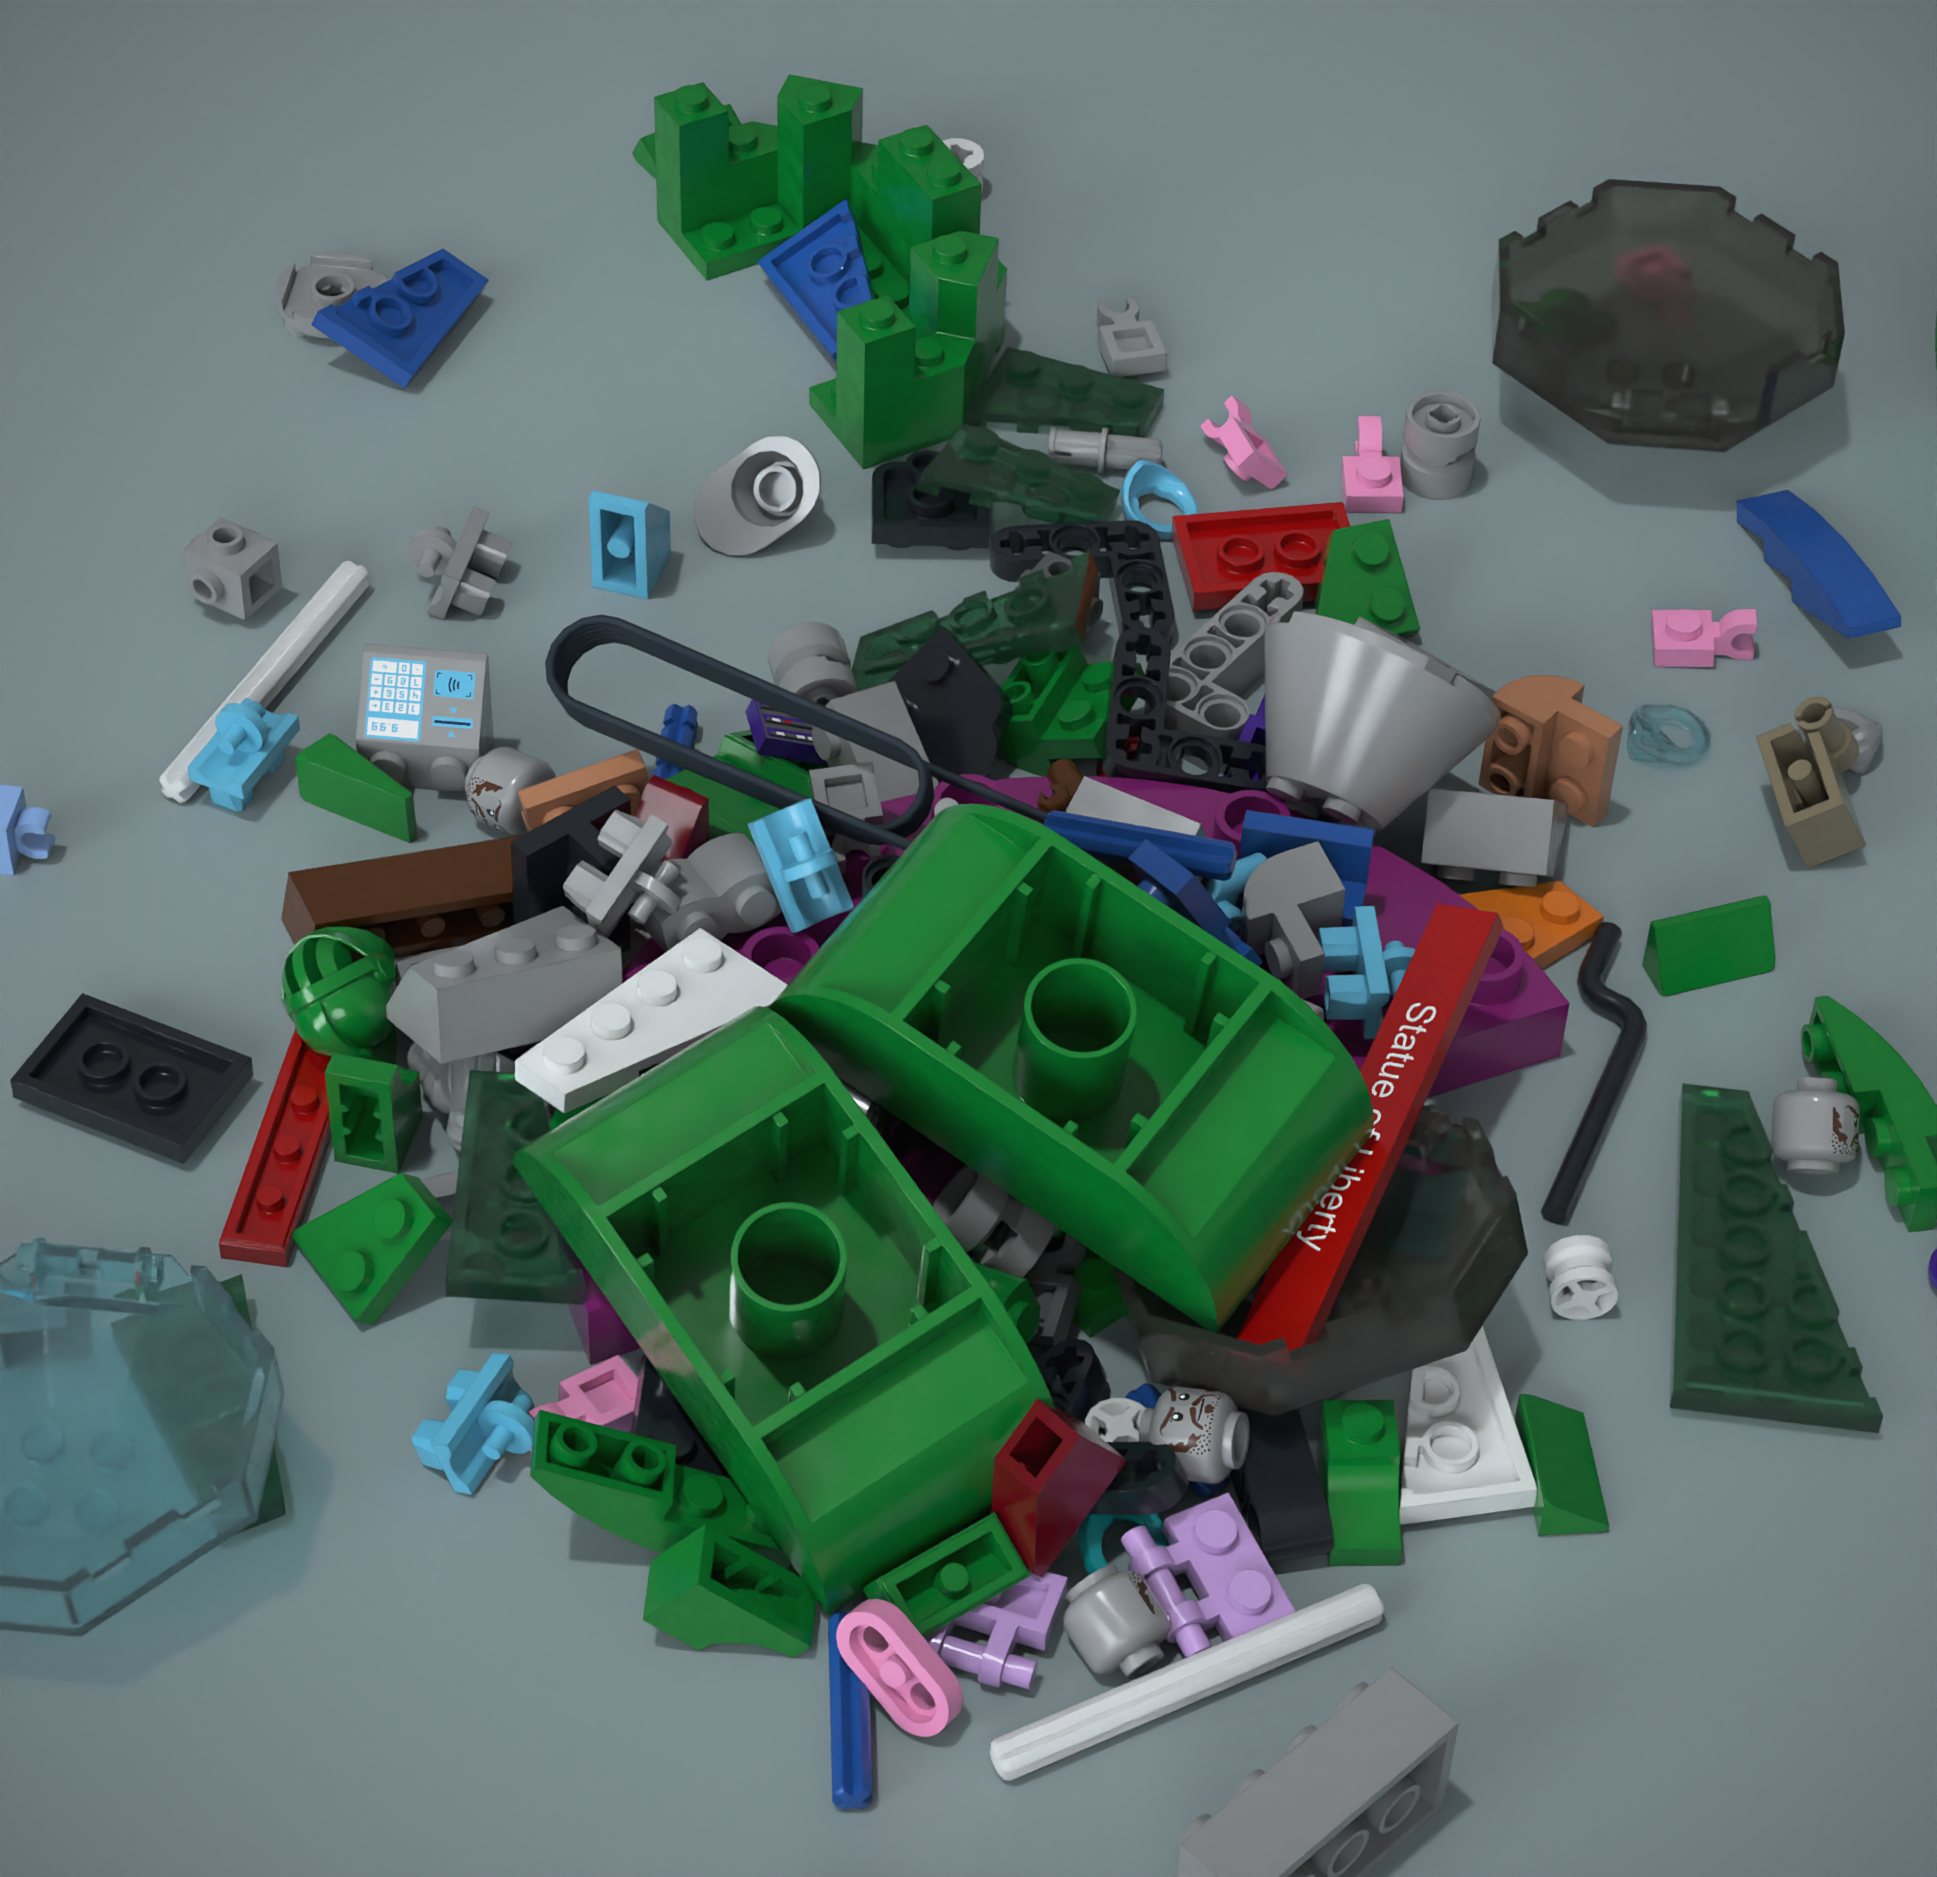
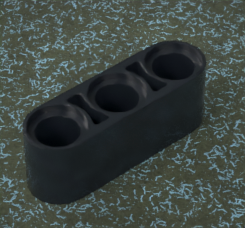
M1284 1379L1216 1389V1391L1231 1395L1239 1412L1246 1413L1249 1420V1445L1245 1461L1239 1469H1232L1230 1476L1242 1517L1268 1563L1330 1554L1333 1541L1330 1513L1289 1381Z

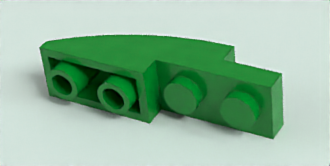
M1815 997L1809 1024L1803 1025L1801 1029V1048L1805 1060L1808 1063H1814L1820 1078L1837 1080V1092L1848 1094L1859 1102V1134H1864L1870 1156L1878 1157L1885 1174L1884 1186L1887 1200L1892 1207L1899 1208L1908 1233L1934 1230L1937 1220L1936 1103L1902 1056L1878 1032L1831 997Z
M539 1410L534 1423L530 1477L551 1496L578 1515L617 1536L658 1553L664 1552L706 1524L785 1569H788L791 1565L789 1559L732 1478L675 1464L676 1445Z

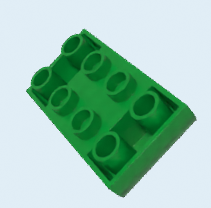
M972 803L958 804L940 811L768 1007V1009L776 1012L795 1027L817 1050L839 1078L1214 1335H1217L1372 1135L1374 1125L1372 1102L1358 1067L1327 1024L1279 979L1050 828L1020 814L994 806Z
M752 1007L522 1147L514 1154L513 1165L828 1616L864 1593V1586L934 1547L992 1509V1482L996 1455L1021 1423L1037 1398L1055 1408L1052 1397L1033 1356L992 1287L828 1063L795 1027L779 1014L766 1007Z

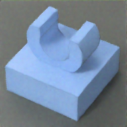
M0 784V874L14 875L22 854L34 859L48 858L55 841L54 834L45 833L51 819L50 811L39 807L27 808L24 789L20 786Z

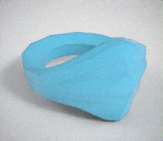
M1140 460L1127 471L1120 489L1122 510L1127 520L1141 521L1149 524L1156 530L1160 539L1167 540L1172 538V524L1160 525L1147 519L1139 510L1138 498L1150 493L1171 500L1180 508L1183 515L1198 514V505L1187 485L1160 464Z

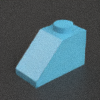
M592 490L588 497L592 587L648 599L671 556L670 511L649 502Z

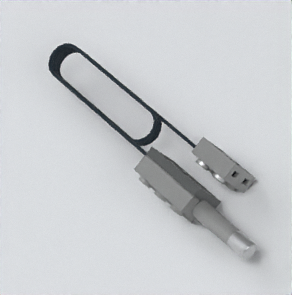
M602 614L581 618L565 627L550 646L545 661L547 683L571 718L584 727L779 809H783L801 800L809 799V797L575 700L568 694V679L572 667L584 653L596 646L610 643L628 645L917 770L919 787L914 802L903 815L889 823L873 825L811 799L822 827L857 842L876 846L890 844L905 851L913 842L906 837L915 833L929 816L935 797L932 777L1044 824L1048 814L1045 811L922 760L916 749L895 736L624 619ZM1086 776L1083 777L1066 810L1067 813L1206 837L1201 823ZM1095 858L1136 886L1142 882L1132 864ZM1195 876L1205 888L1209 878ZM1303 1000L1324 1020V1011L1320 1006Z

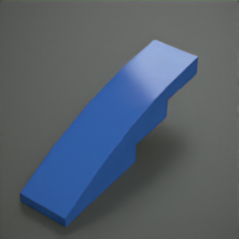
M1789 490L1736 501L1737 523L1764 540V561L1791 579L1792 602L1848 639L1901 627L1900 613L1874 574L1845 538L1815 509Z

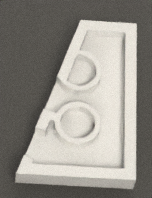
M1483 1325L1417 1333L1415 1335L1402 1466L1399 1500L1400 1525L1534 1507L1538 1489Z

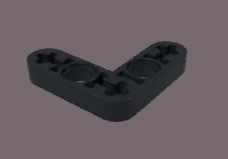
M1124 520L1019 525L1004 527L992 536L990 568L998 578L1008 582H1018L1025 570H1032L1044 558L1046 554H1042V551L1053 552L1100 572V578H1109L1119 636L1128 629L1144 627L1143 622L1140 621V616L1149 615L1150 629L1158 631L1166 638L1170 645L1172 644L1174 610L1159 536L1156 530L1149 524L1141 521ZM1067 547H1079L1085 549L1088 553L1075 556L1067 555L1060 550ZM1131 583H1145L1154 589L1146 592L1129 590L1125 586Z
M1134 627L1122 633L1117 641L1111 664L1101 759L1102 768L1107 777L1146 779L1208 788L1229 794L1242 790H1259L1270 793L1266 790L1268 784L1266 782V746L1164 729L1171 657L1170 644L1158 631L1147 627ZM1136 653L1146 655L1148 664L1144 676L1134 675L1137 659ZM1128 697H1137L1149 703L1152 712L1146 715H1133L1124 710L1120 702ZM1128 736L1139 737L1136 751L1138 761L1126 759L1125 747ZM1184 756H1194L1204 761L1209 770L1201 775H1192L1183 771L1176 761ZM1222 764L1228 765L1225 774L1227 777L1218 776ZM1247 769L1258 771V778L1261 781L1249 779L1250 775Z
M1081 1339L1064 1340L1048 1349L1038 1361L1037 1366L1046 1383L1055 1408L1085 1423V1418L1090 1409L1098 1404L1106 1384L1107 1375L1090 1343ZM1107 1442L1127 1461L1088 1515H1150L1172 1508L1183 1498L1189 1483L1188 1477L1174 1449L1167 1444L1155 1445L1151 1442ZM1158 1463H1159V1465H1160L1162 1471H1160V1470L1157 1468V1467H1158Z

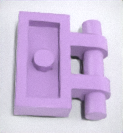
M1229 1492L1166 1517L1162 1532L1170 1546H1156L1146 1526L1135 1527L1121 1537V1542L1131 1559L1128 1564V1570L1141 1573L1171 1618V1629L1166 1639L1170 1643L1177 1642L1185 1658L1212 1647L1204 1632L1206 1630L1216 1627L1223 1642L1296 1612ZM1185 1573L1200 1600H1186L1174 1577Z
M1027 1568L1031 1576L924 1638L946 1665L978 1674V1682L1001 1688L1005 1682L1030 1690L1036 1676L1038 1662L1012 1653L1016 1643L1045 1651L1067 1594L1068 1577L1051 1572H1046L1043 1577H1040ZM954 1625L991 1635L987 1646L950 1636Z

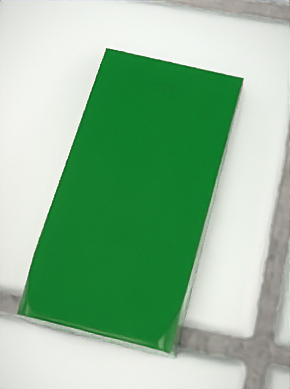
M329 733L296 756L299 793L306 801L405 842L411 843L417 839L413 793L337 736Z

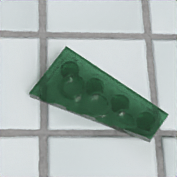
M1091 552L1071 558L1073 569L1046 578L1043 569L1019 578L1021 588L989 599L986 591H982L963 598V602L957 605L949 615L938 618L937 614L931 610L860 636L852 665V671L855 674L859 690L862 691L886 684L941 626L953 632L982 666L992 663L1006 664L1016 658L1048 651L1062 652L1072 646L1083 644L1099 571Z
M470 1070L445 1278V1297L584 1305V1302H586V1285L582 1268L579 1269L577 1255L513 1165L515 1152L549 1132L550 1127L543 1099L516 1081L515 1073Z

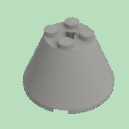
M1294 611L1289 623H1279L1282 615L1275 613L1267 623L1264 632L1266 782L1268 783L1266 790L1274 796L1285 800L1284 803L1293 812L1314 819H1318L1320 816L1337 824L1375 829V836L1376 832L1383 830L1495 732L1501 719L1496 705L1468 680L1460 675H1456L1451 685L1424 669L1429 659L1428 656L1390 638L1350 623L1305 612Z

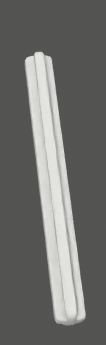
M350 560L342 562L162 773L159 781L163 786L161 792L165 797H172L179 803L186 802L192 797L201 784L189 780L188 766L217 732L215 720L218 713L226 704H240L244 698L258 702L266 709L369 586V581L366 577L368 571L363 565L357 566Z
M1360 1584L997 1737L991 1742V1750L989 1751L992 1763L1003 1780L1011 1781L1373 1627L1382 1620V1614L1385 1612L1383 1602L1371 1584Z

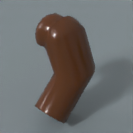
M1060 759L1054 762L1047 771V779L1051 784L1049 786L1055 794L1048 799L1041 791L1037 800L1038 808L1047 813L1054 810L1066 812L1083 779V775L1074 762L1069 759Z

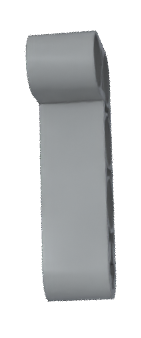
M1270 572L1258 576L1171 654L1164 729L1239 740L1250 714L1248 704L1239 696L1265 673L1264 632L1267 623L1275 613L1282 615L1279 623H1289L1294 611L1301 612L1303 587L1296 578L1279 572ZM1146 701L1144 715L1152 712L1151 706ZM1194 756L1181 757L1202 770H1209L1206 763L1200 758ZM1227 764L1221 765L1219 774H1224Z

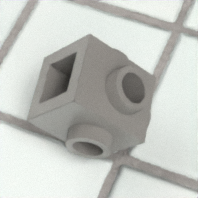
M220 517L201 535L194 537L184 549L189 594L205 604L213 605L245 621L283 588L278 543L223 517Z

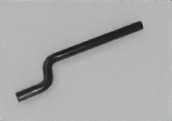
M1602 922L1599 924L1580 965L1577 985L1582 998L1593 1009L1617 1020L1620 1023L1621 1031L1542 1206V1216L1547 1221L1555 1224L1565 1222L1646 1037L1647 1022L1642 1010L1630 998L1609 989L1603 983V976L1622 936L1620 927L1612 922Z

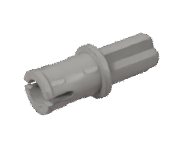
M1051 427L1048 451L1050 453H1048L1047 461L1048 464L1058 463L1098 467V473H1104L1105 468L1129 470L1140 460H1147L1161 465L1163 448L1161 441L1158 439L1109 434V428H1102V433Z

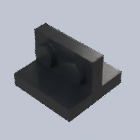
M612 786L511 841L514 925L561 906H564L589 924L586 913L581 911L565 896L563 885L576 865L582 860L607 876L610 875L619 862L620 858L601 847L597 840L601 829L615 810L631 815V799L618 787ZM630 906L608 937L609 940L621 948V954L630 949V916L627 914Z

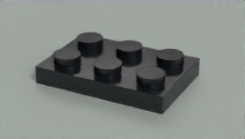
M82 993L10 1079L13 1098L184 1164L254 1074L252 1058Z

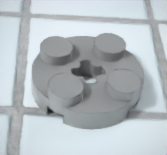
M323 252L310 256L311 265L302 267L296 271L294 263L282 272L277 282L279 313L285 320V328L289 334L295 337L313 336L329 338L311 325L319 310L331 304L337 307L351 300L355 292L367 286L373 289L388 281L383 271L381 276L373 271L372 261L364 256L348 252ZM332 293L341 294L338 296H331Z

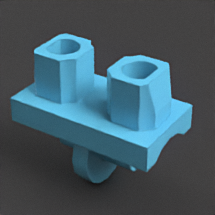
M244 698L240 704H226L218 713L215 720L217 732L188 766L189 780L209 787L210 799L214 804L237 812L243 811L254 798L253 787L264 774L275 772L285 760L284 749L300 730L299 716L291 713L282 715L271 713L265 710L260 703Z
M811 798L801 800L747 823L791 933H797L824 919L854 908L837 865L838 859L834 849L830 848Z
M1359 906L1354 908L1352 926L1318 929L1317 940L1325 953L1323 972H1353V975H1327L1325 977L1324 1005L1327 1020L1361 1019L1364 1039H1375L1383 1022L1381 1008L1389 1002L1390 995L1395 996L1415 949L1404 947V944L1400 941H1391L1386 944L1385 951H1382L1375 907Z
M493 1352L480 1371L458 1369L447 1385L446 1401L452 1412L446 1421L424 1419L412 1435V1444L422 1464L444 1470L456 1493L473 1495L494 1462L500 1459L505 1451L525 1454L533 1446L535 1422L528 1415V1411L534 1409L535 1405L530 1395L514 1379L512 1372L514 1362L509 1354Z

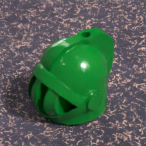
M325 927L308 933L289 951L281 977V1002L290 1019L295 1024L297 1033L306 1045L316 1053L332 1057L333 1053L395 1064L397 1056L395 1025L386 1018V1005L397 988L394 949L384 939L375 934L352 927ZM353 952L364 958L353 963Z

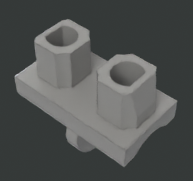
M473 506L458 542L452 538L450 531L442 526H438L435 529H422L417 531L411 538L408 545V555L412 563L417 567L418 573L426 578H430L433 575H443L427 611L428 614L444 620L448 608L452 604L481 617L496 580L467 568V565L498 578L513 543L483 529L489 517V512Z
M615 810L601 829L597 838L601 847L620 858L613 871L607 876L582 860L576 865L563 885L565 896L581 911L586 913L589 925L606 938L609 937L637 894L639 897L627 914L640 924L646 922L655 907L666 913L674 914L682 902L669 889L680 872L677 866L664 860L653 877L650 876L673 843L672 839L666 834L669 828L668 824L652 814L645 823L636 817Z

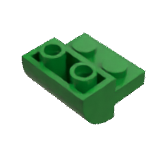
M1040 644L1034 647H1027L1001 687L1008 695L1012 708L1010 721L1006 729L999 736L1002 756L1018 768L1042 777H1047L1049 767L1060 759L1102 758L1112 662L1104 661L1096 664H1087L1080 645L1053 646L1051 644ZM1136 663L1134 675L1144 676L1141 664ZM1128 697L1123 699L1120 704L1124 710L1130 712L1138 698Z

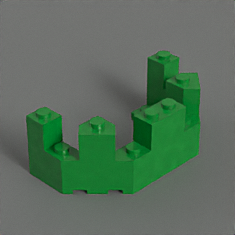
M789 74L777 96V126L751 121L729 127L728 110L704 82L682 86L675 91L655 96L657 221L706 281L757 265L758 260L845 199H847L854 211L876 299L837 311L836 378L809 387V405L861 468L866 469L962 436L969 421L970 408L973 402L978 400L990 373L991 360L994 354L999 352L1004 341L1007 268L998 259L999 238L980 235L982 184L928 125L910 128L901 133L879 139L878 145L862 142L863 88Z

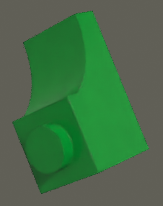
M333 1053L325 1071L335 1162L399 1174L423 1116L419 1071L403 1069L395 1064Z
M1323 1400L1316 1458L1318 1475L1327 1501L1332 1525L1333 1541L1330 1554H1327L1328 1566H1400L1402 1541L1399 1514V1464L1401 1455L1394 1400Z
M704 1524L650 1561L643 1621L698 1651L713 1644L740 1643L765 1647L794 1658L812 1645L816 1598L801 1577Z

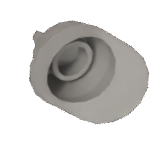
M767 436L751 444L744 451L715 470L703 482L694 501V522L701 538L716 551L729 556H744L766 548L793 529L814 509L821 491V474L814 455L800 441L787 436Z

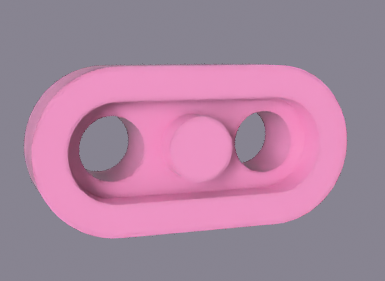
M869 1599L860 1603L841 1620L836 1633L837 1645L841 1656L903 1730L920 1737L934 1736L958 1716L963 1704V1693L958 1679L898 1607L885 1600Z

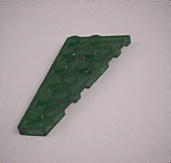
M1683 1083L1679 1098L1669 1408L1879 1433L1883 1414L1876 1397H1869L1861 1378L1862 1363L1855 1347L1848 1346L1839 1325L1838 1317L1840 1310L1807 1231L1800 1230L1793 1214L1795 1202L1787 1183L1781 1184L1771 1160L1773 1149L1749 1091Z

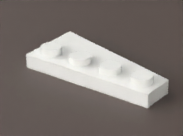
M699 928L516 1059L515 1080L561 1112L567 1113L618 1090L639 1077V1071L654 1064L664 1062L752 1007L762 1006L768 1008L785 989L787 984Z

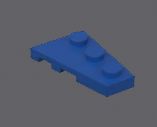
M847 199L757 261L765 276L836 364L837 311L876 299L855 214Z
M442 248L395 272L391 280L373 289L367 286L355 292L351 300L337 307L331 304L319 310L311 325L405 389L481 295L489 279Z
M1147 839L1130 855L1128 859L1142 881L1138 885L1139 888L1257 966L1263 963L1253 948L1244 943L1228 927L1231 923L1230 919L1191 872Z

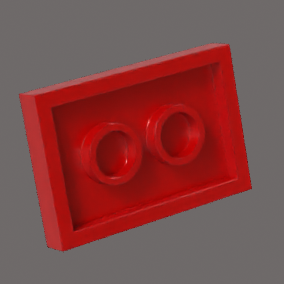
M1343 502L1172 516L1171 535L1192 609L1197 611L1222 609L1255 578L1270 572L1285 573L1293 576L1303 587V601L1316 600L1318 586L1322 581L1325 569L1323 561L1328 537L1333 530L1350 527L1351 525Z

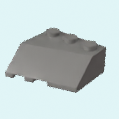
M561 906L410 966L386 1005V1018L441 1064L543 1041L622 984L621 948L570 910Z

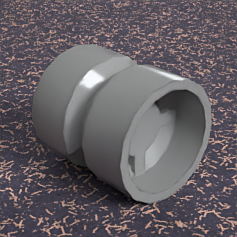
M1429 391L1418 395L1409 403L1406 411L1403 435L1405 441L1401 450L1400 467L1402 484L1410 492L1423 498L1444 500L1460 496L1470 488L1476 457L1475 448L1478 442L1481 422L1479 408L1470 399L1458 393L1448 391Z
M807 622L792 626L777 636L768 650V662L776 686L823 706L832 699L860 691L855 674L851 669V662L844 640L838 630L828 624Z
M966 1164L946 1183L932 1206L966 1253L971 1251V1260L973 1262L1021 1278L1039 1259L1055 1227L1050 1221L1012 1195L1010 1196L1009 1193Z

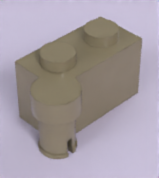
M1824 697L1808 698L1795 711V720H1798L1796 723L1806 737L1805 744L1791 722L1756 736L1785 828L1808 869L1866 846L1842 772L1851 768L1857 761L1859 745L1849 727L1839 722L1834 709L1831 707V702Z

